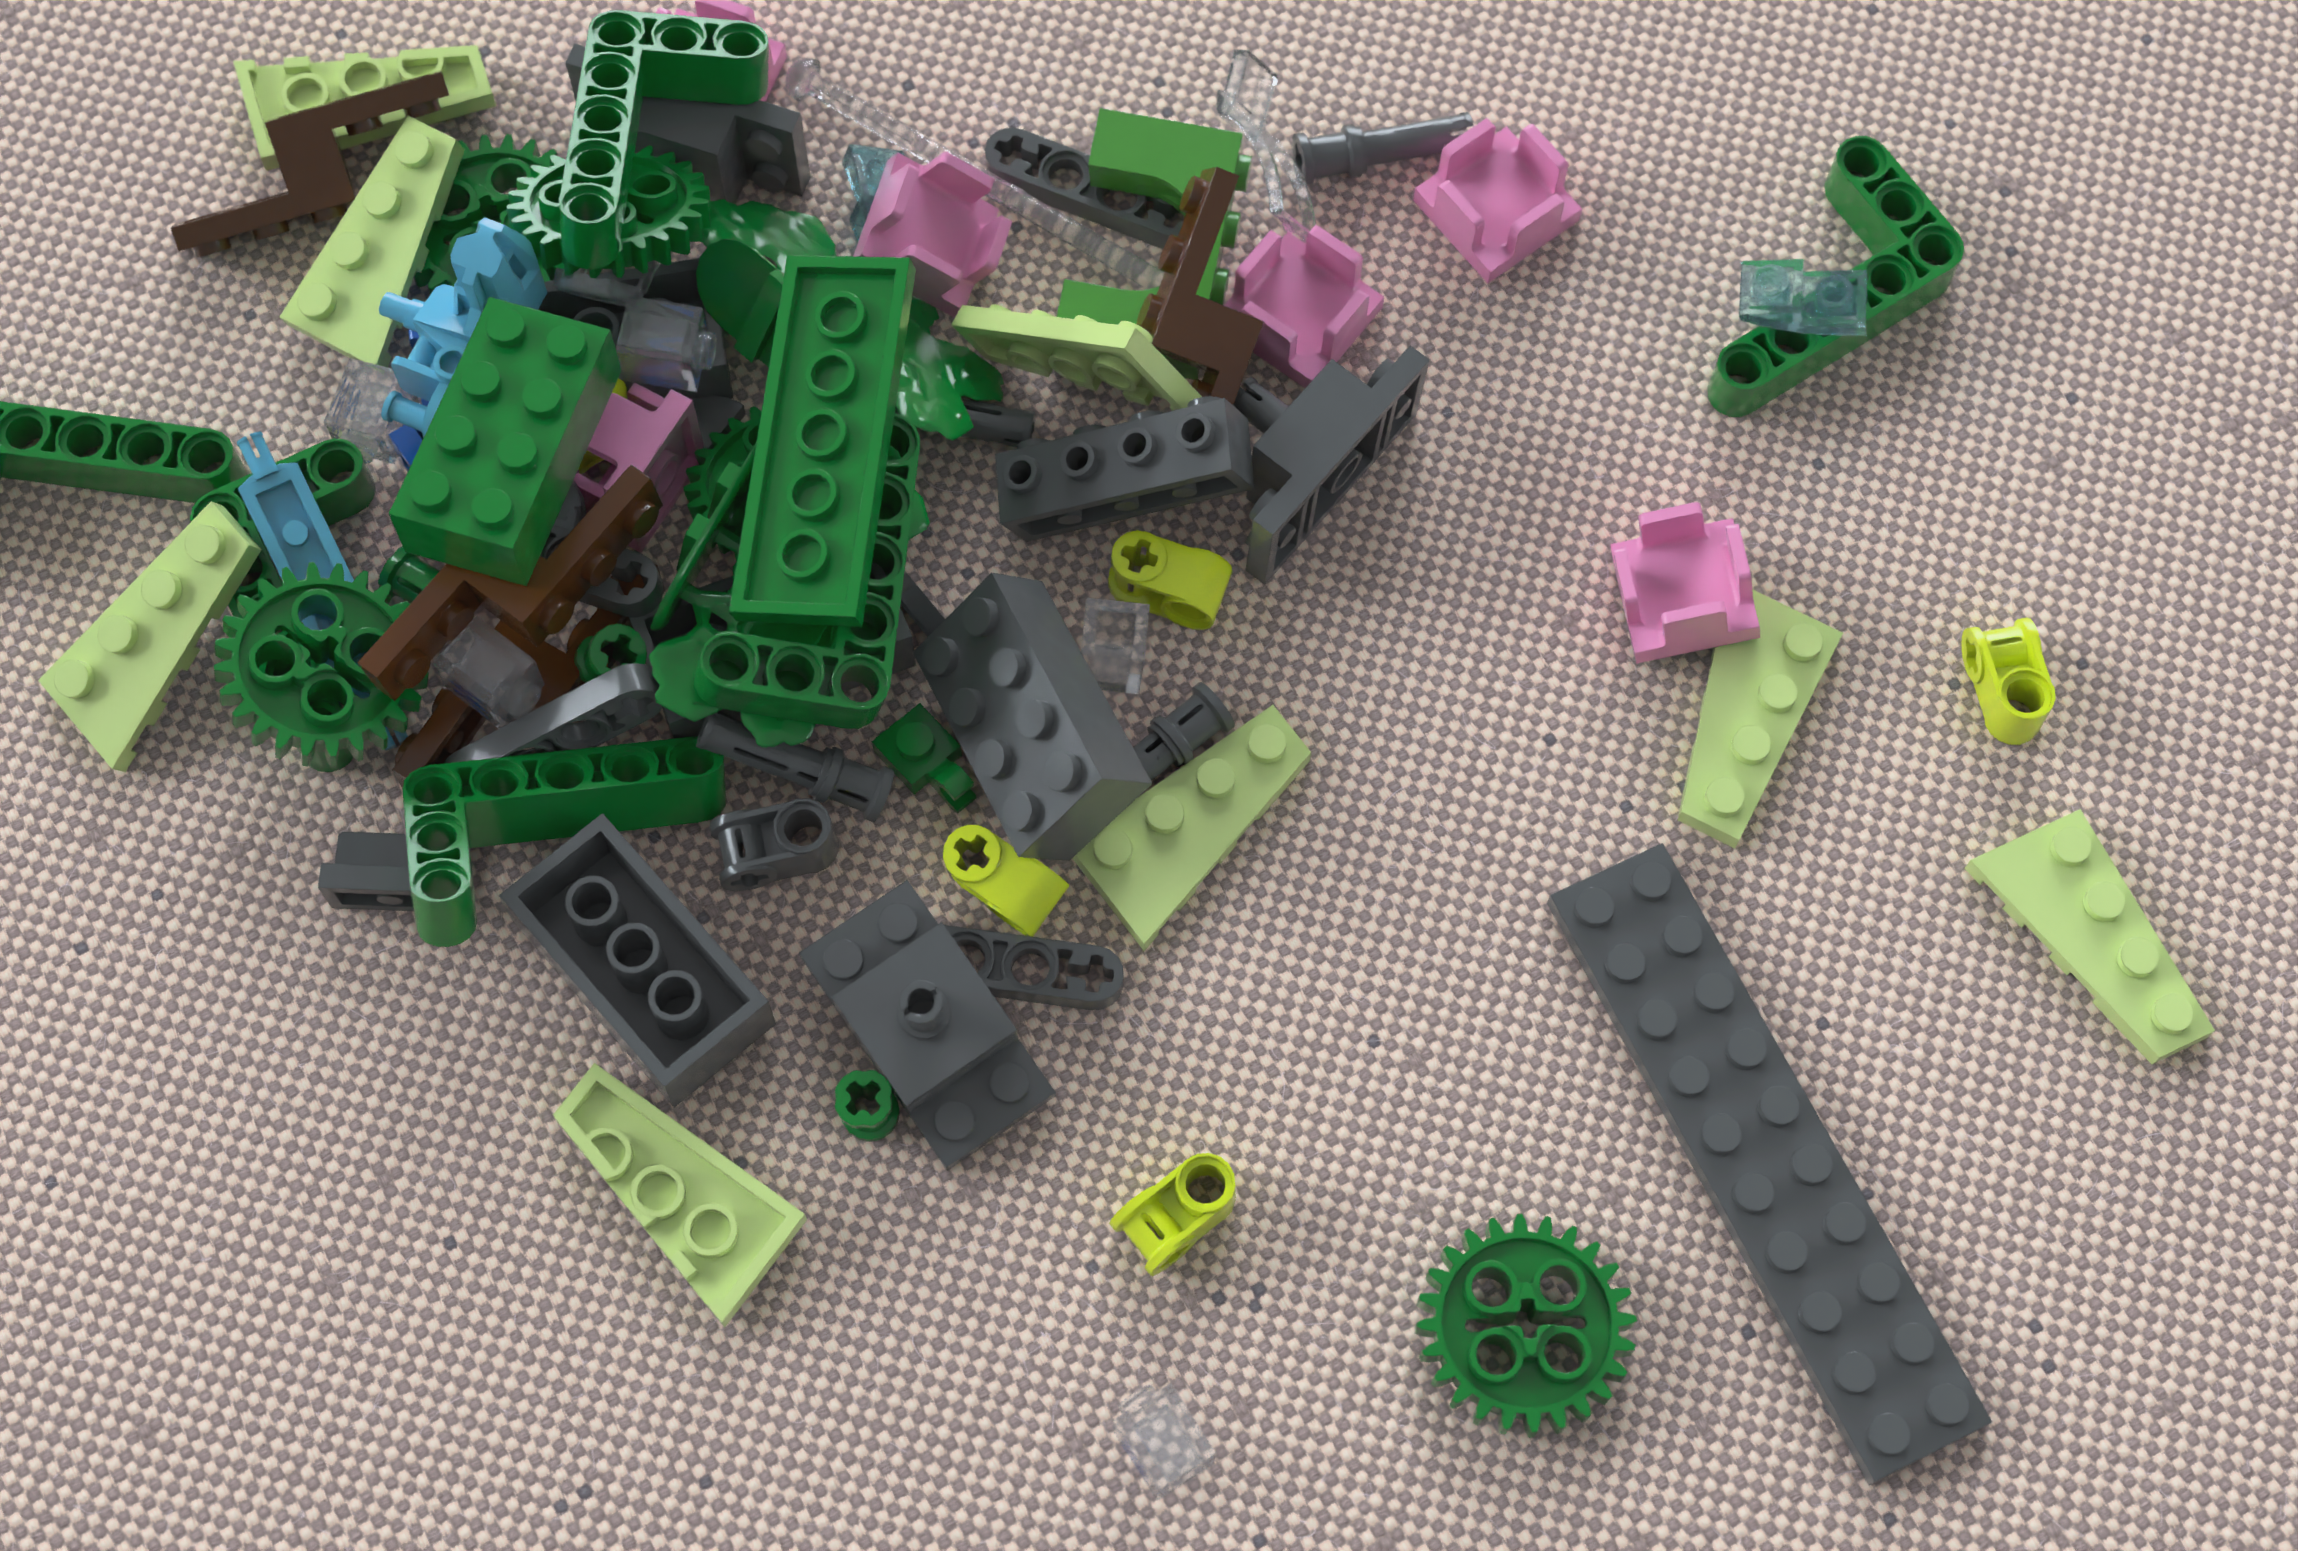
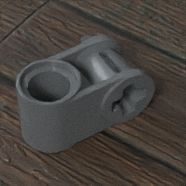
M809 798L795 799L790 802L755 810L732 811L710 822V833L714 839L719 840L724 870L719 874L720 885L723 889L729 891L752 890L774 881L820 872L827 869L835 861L839 852V839L827 809L819 802ZM816 827L822 830L819 838L807 846H798L791 843L794 835L800 829ZM743 843H744V848H745V853H746L745 857H743V852H742V847H741Z

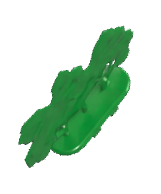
M724 199L710 201L711 226L710 228L703 229L704 240L702 241L707 248L699 258L696 271L698 293L706 311L718 325L737 340L733 348L751 363L759 359L769 368L787 255L836 256L835 244L821 220L816 216L796 211H783L771 204L752 200L739 206ZM764 256L772 259L775 262L776 266H774ZM912 295L896 407L899 415L906 417L916 428L927 432H939L945 438L955 440L974 427L961 397L965 395L979 401H1002L1004 393L1000 386L1004 384L1003 376L997 368L975 354L968 347L955 345L931 335L929 328L934 325L935 320L940 318L938 311L934 306Z
M756 443L741 468L730 461L728 462L716 483L707 518L697 513L685 533L676 567L678 572L661 601L651 624V630L659 631L670 621L683 600L693 606L697 625L686 636L660 643L649 654L652 675L660 685L655 693L656 703L693 722L721 710V708L709 705L701 699L694 687V673L704 644L712 636L722 632H737L827 648L830 645L832 625L736 621L729 613L733 586L728 592L701 591L692 585L717 543L735 553L736 563L733 566L734 582L741 537L728 530L727 526L749 491ZM890 446L888 460L901 458L898 451ZM916 490L914 491L908 541L926 530L930 524L924 500ZM881 504L879 519L893 518L891 510L886 505ZM711 612L727 622V630L720 632L709 623ZM863 621L862 627L849 626L852 633L860 639L875 640L879 638V634L870 623ZM718 660L710 664L713 673L723 680L733 681L743 676L739 667L733 662ZM782 671L776 674L779 684L787 690L802 691L807 688L804 678L796 672ZM741 712V720L744 726L755 737L757 745L761 747H775L783 742L790 746L804 743L811 737L816 725L814 723Z

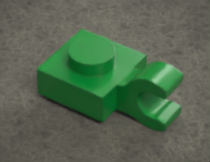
M921 703L871 741L876 755L889 768L894 769V774L914 795L929 783L957 814L977 799L976 794L971 790L974 782L960 766L954 763L962 757L960 744Z

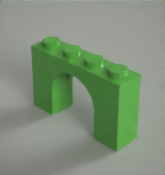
M1100 108L1088 163L1091 186L1158 198L1180 211L1183 193L1192 176L1200 178L1202 170L1219 167L1239 175L1196 295L1224 305L1230 270L1220 268L1224 247L1235 249L1241 213L1231 210L1235 191L1246 192L1252 164V156L1243 155V133ZM1064 279L1057 317L1074 319L1077 315H1083L1100 323L1118 325L1121 321H1129L1137 324V319L1146 297L1150 293L1157 295L1159 286L1146 290H1124ZM1163 355L1184 378L1198 379L1200 369Z

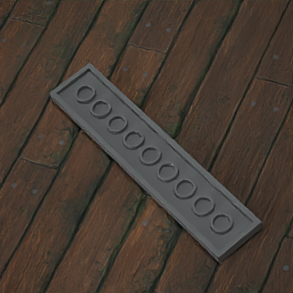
M1661 843L1551 894L1547 901L1549 909L1868 1485L1870 1486L1992 1423L1993 1421L1664 844Z

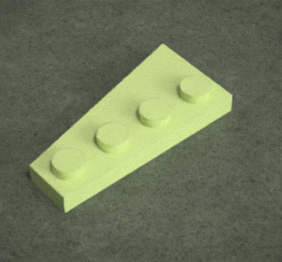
M477 45L401 50L398 57L374 59L370 58L368 52L344 54V61L311 63L309 56L284 58L283 65L257 66L255 60L233 61L260 158L266 171L280 167L265 125L267 120L442 70L449 91V96L438 99L442 110L414 119L426 125H431L496 106ZM401 109L380 115L383 127L361 134L348 136L345 126L335 128L341 150L395 135L406 119L404 110Z
M407 116L279 316L288 326L385 377L392 358L387 352L395 329H402L403 324L380 315V302L387 292H392L406 298L415 272L422 273L429 253L425 243L433 221L441 219L464 153V148L459 142Z
M992 304L989 308L962 305L951 324L985 359L1045 377H1049L1054 369L1058 374L1074 382L1077 386L1097 391L1101 382L1104 381L1117 389L1123 390L1122 394L1126 400L1149 406L1153 396L1166 399L1171 404L1170 409L1172 411L1186 408L1190 401L1202 397L1152 345L1153 337L1141 326L1129 321H1121L1118 325L1100 323L1083 315H1077L1074 319L1054 317L1041 310H1033L1029 314L1014 312L1003 306Z
M212 501L38 680L106 763L114 770L127 771L137 752L132 750L133 746L146 725L154 726L168 704L162 700L181 669L188 671L201 650L196 645L210 620L221 617L262 550L224 506Z
M1753 589V601L1760 626V638L1713 648L1709 676L1699 714L1698 729L1692 747L1677 819L1733 848H1736L1843 635V632Z
M1272 705L1136 798L1072 859L1138 945L1145 951L1159 935V930L1177 910L1180 911L1196 893L1197 886L1236 847L1238 839L1251 824L1263 816L1310 762L1311 751L1275 706Z
M2081 809L1968 862L1964 869L1979 885L1983 882L1988 885L2005 903L2002 909L2021 928L2026 925L2052 952L2049 958L2066 975L2072 973L2094 996L2092 1003L2151 1064L2157 1063L2208 1038L2215 1031Z
M596 1063L592 1065L553 1114L557 1123L724 1328L807 1221L802 1211Z

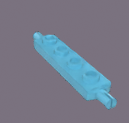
M261 431L250 434L260 454L259 458L255 456L246 436L239 439L236 444L239 446L253 475L238 490L281 579L282 568L285 567L294 574L297 580L306 579L309 562L316 564L321 578H330L333 568L337 563H340L344 570V581L352 583L354 579L298 463H279L276 465ZM320 614L310 615L302 620L304 626L312 630L326 629L334 623L329 617ZM367 652L358 654L353 658V661L359 665L358 662ZM328 659L325 664L334 668V661ZM352 688L353 693L360 698L365 699L370 695L369 693L360 692ZM386 726L385 728L388 735V747L385 749V751L396 747L395 742ZM393 730L401 745L408 737L407 733Z

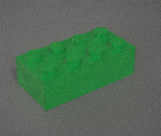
M493 297L488 298L389 511L390 519L405 552L527 586L622 371L610 329Z

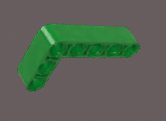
M609 10L598 14L592 19L588 28L559 197L562 255L567 262L583 269H599L612 263L619 253L643 96L737 105L751 104L759 101L768 90L769 41L768 35L763 28L754 23L740 20L626 10Z
M1854 136L1846 139L1838 148L1824 184L1825 195L1831 205L1872 252L1873 256L1731 342L1720 352L1707 388L1708 399L1712 407L1720 414L1729 417H1743L1751 414L1937 299L1948 289L1963 257L1964 242L1959 233L1897 160L1876 139L1868 136ZM1850 172L1859 173L1864 177L1852 175ZM1886 215H1893L1899 218L1901 221L1892 220L1888 218ZM1922 258L1934 260L1938 265L1929 264ZM1874 287L1887 289L1893 295L1880 293ZM1826 316L1840 318L1845 324L1831 322ZM1778 345L1792 347L1798 354L1783 352L1778 348ZM1728 375L1743 376L1750 384L1737 383Z
M0 401V479L7 478L196 503L199 498L208 492L248 475L230 439L222 432L214 429ZM40 439L33 447L23 449L30 441ZM101 446L100 450L95 454L83 457L89 449ZM162 454L161 458L150 465H143L149 457ZM223 462L222 466L211 473H203L209 465Z
M894 414L890 446L898 451L901 458L887 460L881 504L886 505L894 517L878 520L872 562L877 563L883 568L886 577L875 580L869 579L863 619L864 622L870 623L876 629L879 638L863 640L853 634L849 626L832 625L830 645L827 648L737 632L719 633L712 636L704 644L694 673V687L699 697L707 704L721 709L845 729H860L869 725L877 717L891 684L920 451L919 433L915 425L906 417ZM718 660L733 662L739 667L743 676L733 681L723 680L713 673L710 664ZM782 671L796 672L804 678L807 688L802 691L787 690L779 684L776 674ZM847 681L863 684L869 690L871 700L856 702L849 699L844 694L841 684Z
M334 438L326 440L276 462V465L279 463H298L328 526L361 512L374 499L376 487L361 451L355 444L346 439ZM353 472L346 480L331 483L333 477L339 473ZM253 474L246 475L199 498L192 507L190 521L211 501L224 506L262 549L246 576L252 573H261L257 580L263 578L276 589L282 586V579L238 490ZM257 580L250 585L238 587L228 604L233 616L243 618L237 607V597L240 594L256 601L260 600ZM284 630L277 634L293 640V637ZM270 660L262 664L259 669L268 676L277 677L285 675L292 667L282 660ZM311 660V667L316 669L319 664ZM333 698L318 699L310 706L321 715L336 714L343 709L342 704ZM348 748L340 749L336 767H330L324 751H315L313 759L308 766L320 772L330 773L341 770L354 757Z
M684 737L434 764L416 769L404 780L402 790L409 884L419 937L427 944L436 947H451L463 943L475 932L477 915L470 848L573 837L602 813L619 832L712 820L720 815L726 807L724 756L697 748L698 737Z

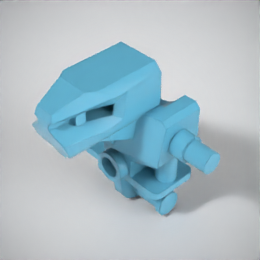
M485 217L478 222L476 233L456 239L451 252V263L457 277L454 287L446 284L437 286L426 302L416 298L410 300L392 292H387L380 302V315L402 323L405 328L417 332L419 335V339L409 357L406 359L401 356H395L391 367L401 389L429 401L428 406H424L404 398L400 392L392 391L385 399L381 416L387 422L396 421L421 431L423 438L488 298L493 297L538 310L547 294L531 242L524 235L506 225Z

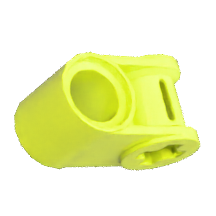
M1136 530L1125 533L1113 545L1111 554L1112 567L1109 570L1108 586L1113 597L1125 606L1135 607L1162 616L1186 628L1206 630L1210 629L1214 624L1233 571L1232 566L1226 559L1209 550L1191 548L1155 536L1150 532ZM1142 547H1146V555L1141 554ZM1135 566L1142 567L1140 573L1133 572ZM1128 584L1134 585L1133 592L1128 590Z
M2030 618L2017 619L2013 626L1988 631H1981L1976 626L1966 628L1961 639L1962 658L1966 672L1973 682L1988 731L1998 741L2009 745H2021L2031 741L2042 727L2056 699L2055 688L2051 682L2042 655L2041 641L2034 622ZM2008 700L2022 702L2029 708L2031 713H2023L2016 710L2010 705Z
M965 825L957 828L948 836L943 846V860L955 882L983 902L996 916L1025 936H1034L1069 887V884L1046 865L1035 858L1018 857L1013 846L980 825ZM984 847L983 852L989 861L983 869L973 864L966 871L967 865L962 859L963 853L969 850L977 854Z
M1211 1153L1196 1154L1186 1159L1157 1184L1145 1189L1127 1202L1112 1217L1109 1224L1116 1232L1124 1231L1146 1258L1145 1269L1151 1276H1155L1179 1260L1201 1237L1225 1220L1232 1212L1236 1201L1235 1174L1229 1163L1220 1156ZM1200 1176H1211L1218 1179L1225 1189L1218 1200L1203 1204L1196 1202L1189 1196L1187 1192L1188 1186L1194 1179ZM1145 1222L1150 1224V1226L1154 1229V1231L1159 1235V1237L1162 1240L1158 1239V1237L1154 1234V1232Z

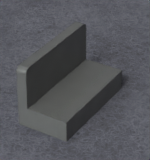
M341 832L337 841L335 863H321L318 889L332 908L414 911L409 884L406 834Z

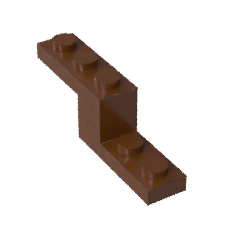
M442 70L267 120L265 125L288 191L174 224L170 229L178 252L193 247L196 257H203L231 248L230 236L252 230L255 240H261L290 231L287 220L310 213L313 223L345 215L347 212L345 203L354 201L357 195L335 128L345 126L348 136H353L383 127L380 117L383 114L403 109L406 118L407 116L416 118L442 110L438 99L449 96Z
M1219 167L1202 170L1200 178L1192 176L1185 188L1180 202V211L1186 213L1179 235H1170L1164 245L1158 263V269L1165 272L1157 295L1150 293L1146 297L1137 319V325L1151 334L1153 337L1152 345L1161 354L1205 371L1202 380L1195 379L1191 384L1202 397L1225 398L1233 405L1264 321L1196 295L1239 179V175Z
M631 464L547 559L539 557L527 586L446 564L358 662L359 666L376 688L393 701H396L405 689H410L422 681L429 671L431 660L449 640L457 639L468 629L473 620L474 612L480 605L538 648L549 634H556L567 625L574 613L575 605L585 595L586 591L591 586L602 584L610 576L615 568L617 557L634 538L643 537L655 524L663 503L651 478Z
M654 564V565L656 566L658 572H659L660 577H661V574H660L658 565ZM636 575L632 582L615 579L619 582L624 595H628L633 587L641 589L645 587L641 575ZM597 608L590 619L584 618L575 626L569 636L566 653L545 641L537 648L500 620L491 633L485 632L476 640L469 653V664L455 682L458 686L479 699L480 702L466 693L484 710L472 703L475 706L473 707L453 688L464 694L451 682L447 683L437 694L432 705V715L418 734H410L402 742L396 753L395 766L392 771L401 787L403 788L404 780L411 772L420 767L443 764L448 756L467 746L487 718L484 715L489 717L497 704L522 717L585 684L580 678L579 670L574 663L577 647L583 639L594 636L596 632L608 625L622 624L632 628L629 617ZM611 645L600 649L601 652L609 656L607 663L609 669L616 662L612 658L614 647Z

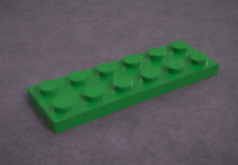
M787 255L729 613L736 621L863 626L916 268L910 258Z

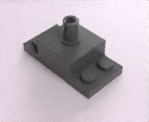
M574 43L565 64L576 101L585 46ZM643 96L634 153H638L647 146H653V153L656 158L665 153L673 152L675 153L676 164L684 161L692 162L693 173L702 172L704 174V183L709 186L710 201L724 199L736 205L747 179L770 192L779 193L786 191L803 196L811 176L800 112L761 100L751 104L737 105Z
M1410 345L1395 362L1390 358L1384 360L1372 374L1367 384L1331 359L1290 406L1261 386L1255 378L1249 377L1243 382V386L1247 389L1244 391L1241 387L1239 388L1233 406L1248 418V422L1263 433L1260 439L1253 445L1252 451L1255 489L1247 491L1246 499L1254 504L1249 518L1253 521L1252 529L1245 541L1249 546L1246 571L1265 585L1417 415L1430 360Z
M908 880L799 952L802 961L879 1073L885 1076L892 1087L893 1093L947 1171L1056 1096L1055 1090L1018 1039V1032L1012 1021L942 922L937 923Z

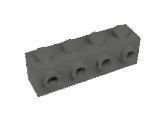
M1213 396L1196 398L1190 401L1186 408L1165 413L1160 411L1139 412L1132 415L1128 422L1108 427L1103 425L1082 426L1075 429L1071 436L1051 441L1041 438L1028 439L1020 442L1017 445V449L995 454L1000 524L1026 542L1255 489L1248 418L1225 398Z

